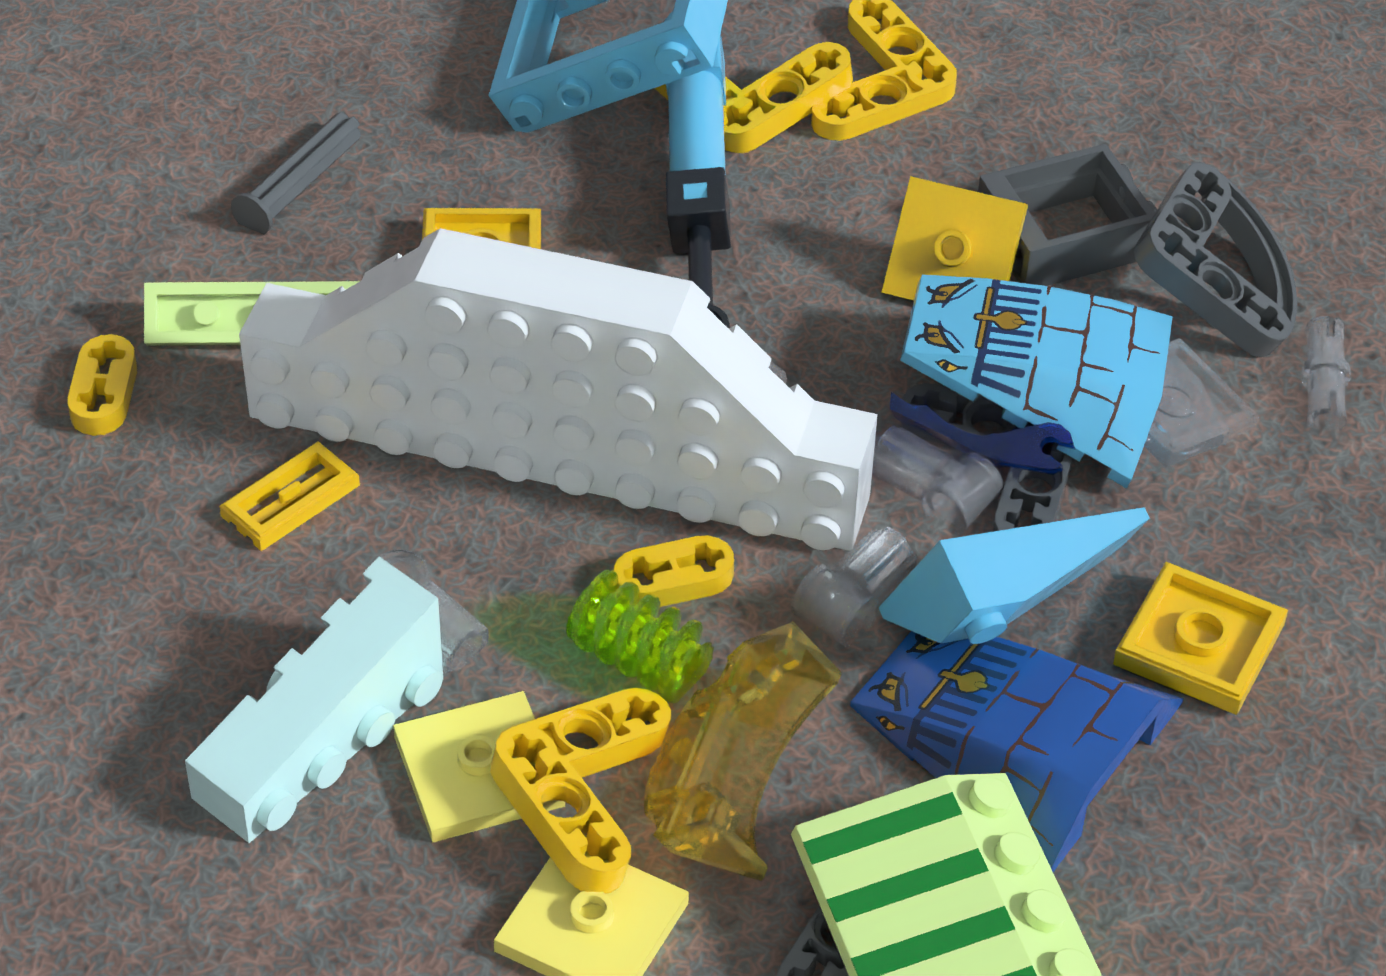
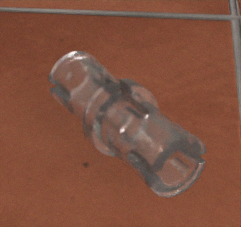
M1320 316L1310 320L1305 329L1307 360L1301 369V381L1303 386L1308 389L1306 422L1309 428L1319 429V415L1324 414L1325 430L1340 431L1347 424L1345 388L1351 380V368L1344 359L1345 326L1340 319L1335 318L1332 322L1333 335L1330 336L1329 316Z

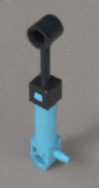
M673 12L668 15L665 21L671 20ZM720 33L712 68L666 84L669 114L670 172H666V215L673 253H688V280L693 281L710 298L707 308L727 328H730L727 314L721 308L713 305L712 251L731 248L730 203L725 172L723 106L726 105L725 59ZM689 49L687 57L683 58L684 62H688L696 59L697 57L694 55L692 50Z

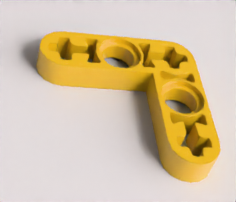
M852 0L849 4L847 28L885 71L851 83L847 89L830 97V102L827 104L825 101H822L812 106L811 127L820 137L841 141L949 101L955 94L957 70L949 59L893 1ZM899 46L909 48L914 53L899 55L888 50ZM922 73L927 79L922 80ZM885 95L893 97L898 102L885 105L875 103L870 99L875 96Z
M823 42L815 44L742 90L725 76L726 105L723 106L725 150L734 153L750 152L811 114L812 106L822 101H825L827 104L830 102V97L847 89L853 81L849 51L838 43ZM666 84L654 88L668 100ZM779 92H792L797 95L796 98L787 103H774L769 100L771 96Z
M624 689L510 727L501 732L496 740L490 767V773L495 783L566 880L581 891L611 893L620 887L625 878L631 858V845L625 834L582 778L647 756L661 746L671 720V709L667 701L659 694L648 689ZM647 720L650 722L648 725L644 723ZM569 733H583L592 737L598 743V746L590 749L578 748L568 742L565 736ZM531 762H534V763H535V767H534V768H533V766L531 765ZM550 800L564 801L570 804L577 814L567 818L557 817L544 809L542 804ZM587 851L591 857L587 858L585 852ZM607 859L609 863H604L603 860Z

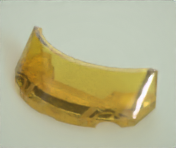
M794 622L742 642L727 656V664L721 676L709 687L696 690L665 736L655 764L651 767L644 797V813L656 826L657 830L653 836L672 854L759 881L765 878L768 866L759 857L755 839L756 818L765 786L781 754L794 734L817 705L838 684L842 675L841 671Z

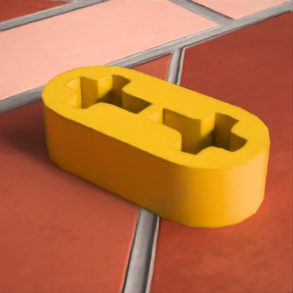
M113 334L100 335L86 342L79 352L68 393V409L71 423L75 429L83 434L96 436L113 432L123 424L127 416L137 375V362L134 347L126 338ZM107 358H116L110 363L108 374H100L99 366L104 365ZM97 395H105L106 404H102L99 407V411H88L94 408Z
M709 535L694 536L634 549L624 553L617 559L614 565V594L621 603L638 610L653 609L713 596L723 592L730 586L734 577V554L728 543L720 538ZM706 559L707 564L715 567V570L704 572L700 565H695V561ZM644 573L648 580H653V583L641 585L637 578H633V574Z

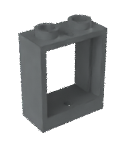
M1107 144L980 175L979 193L1028 204L1012 268V273L1019 283L1049 286L1135 263V245L1157 211L1155 205L1151 201H1147L1134 184L1128 167L1125 164H1120ZM1093 196L1112 224L1048 240L1030 212Z

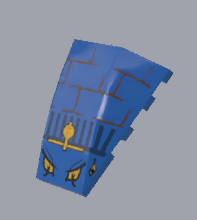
M911 631L851 700L850 706L911 761L916 760L935 778L944 775L1006 773L1051 870L1054 872L1081 837L1087 806L1138 740L1148 745L1152 744L1181 706L1184 698L1116 678L1048 652L1000 637H995L980 644L970 643L969 638L938 643Z

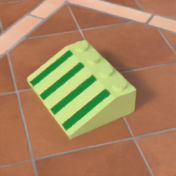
M1006 773L944 775L798 824L791 833L849 976H1102Z

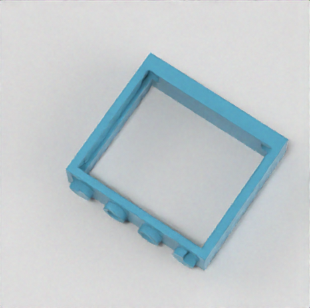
M517 0L489 97L515 131L531 132L710 69L714 64L728 0H676L671 20L550 64L547 63L560 18L608 0ZM691 49L697 58L684 62L683 58L687 57L688 50Z

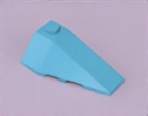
M1145 507L939 540L878 608L883 619L938 643L968 638L972 644L987 642L1002 634L1007 629V624L1121 548L1150 517Z

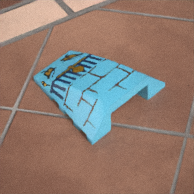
M922 274L917 285L900 361L971 401H974L979 395L1003 407L1001 418L1022 430L1030 422L1061 440L1056 449L1079 462L1085 453L1111 468L1107 478L1127 488L1134 475L1162 397L1173 316L1109 298L1050 286L988 278Z

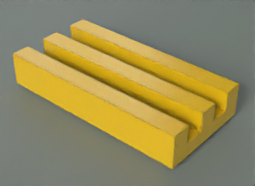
M318 441L219 506L220 514L228 523L232 522L236 525L237 531L244 537H250L253 540V545L260 551H263L360 486L359 474ZM321 463L325 467L301 484L299 481H295L281 490L277 500L251 516L247 513L248 510Z

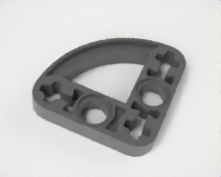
M1202 162L1192 163L1172 184L1135 245V260L1151 279L1244 351L1253 356L1265 357L1270 355L1291 334L1295 324L1297 292L1289 261L1272 228L1246 195L1226 176L1209 164ZM1197 192L1202 196L1201 200L1194 196ZM1176 216L1183 219L1190 228L1185 226ZM1217 221L1230 235L1243 254L1254 277L1256 287L1203 247ZM1205 283H1207V284H1209L1210 286H1212V287L1218 292V294L1220 295V297L1217 296L1216 294H1214V293L1206 286Z

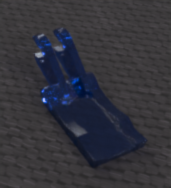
M891 392L890 410L895 419L998 468L1005 466L1054 475L1064 471L1063 465L1051 455L1044 454L1042 452L1043 446L1046 443L1054 442L1061 447L1075 450L1070 432L1060 424L1047 422L1000 434L993 433L979 436L965 432L945 422L927 405H911Z

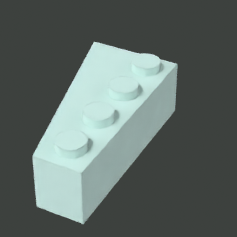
M380 556L363 573L365 580L369 584L349 605L339 598L321 617L327 628L302 655L291 648L274 666L275 671L268 682L266 693L258 701L254 697L247 695L185 760L191 798L248 843L265 829L275 831L285 825L293 815L297 802L316 786L323 789L332 785L344 771L348 759L365 745L375 747L382 743L390 734L395 720L414 704L421 707L429 703L436 696L442 685L443 665L438 597Z

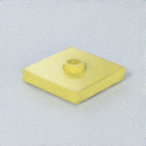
M524 691L393 725L394 738L432 843L521 819L520 815L495 783L490 773V767L496 740L501 732L535 719ZM531 762V765H532L533 768H534V767H535V763H534V762ZM550 800L542 805L544 809L551 811L565 807V802Z
M586 851L585 856L587 858L591 857L589 853ZM549 858L495 937L494 952L546 976H643L687 907L689 892L628 865L623 882L616 890L606 894L604 892H585L575 888L568 882L553 860ZM607 859L603 860L604 863H609Z

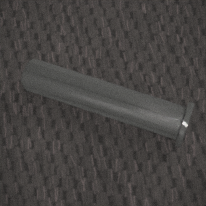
M343 112L335 114L249 193L238 194L231 202L232 214L238 224L263 235L272 228L273 218L361 137V133L357 128L360 124L354 116L349 118Z

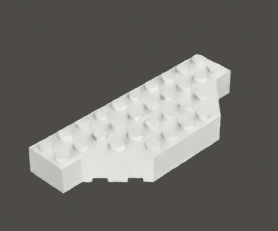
M442 228L424 237L420 246L406 255L401 256L397 253L368 270L360 282L348 289H344L341 286L327 295L266 283L239 333L249 415L252 418L259 419L269 427L281 429L292 426L318 432L322 437L330 441L341 442L350 439L377 445L381 450L392 455H401L409 452L436 458L440 463L451 468H462L467 465L494 471L509 481L520 482L530 479L557 485L562 491L571 495H583L588 492L615 498L625 506L634 509H643L651 506L679 513L685 519L692 522L702 523L713 520L736 525L755 536L776 534L803 540L808 546L817 550H830L832 548L853 550L870 498L878 414L814 401L798 384L789 388L768 368L771 358L737 324L727 328L707 308L710 298L693 281Z

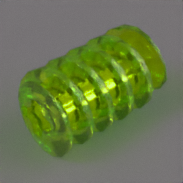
M611 569L604 570L595 577L578 597L568 617L566 625L567 636L571 640L573 639L575 645L582 651L594 652V655L600 662L608 665L615 664L617 670L625 677L634 678L637 676V681L645 689H658V693L665 701L678 703L706 673L713 659L714 647L712 643L705 642L702 645L699 644L703 633L702 623L693 619L688 621L678 631L682 618L681 611L678 608L668 607L658 616L661 604L659 597L654 594H648L637 603L640 591L638 585L633 582H626L617 589L619 579L617 573Z

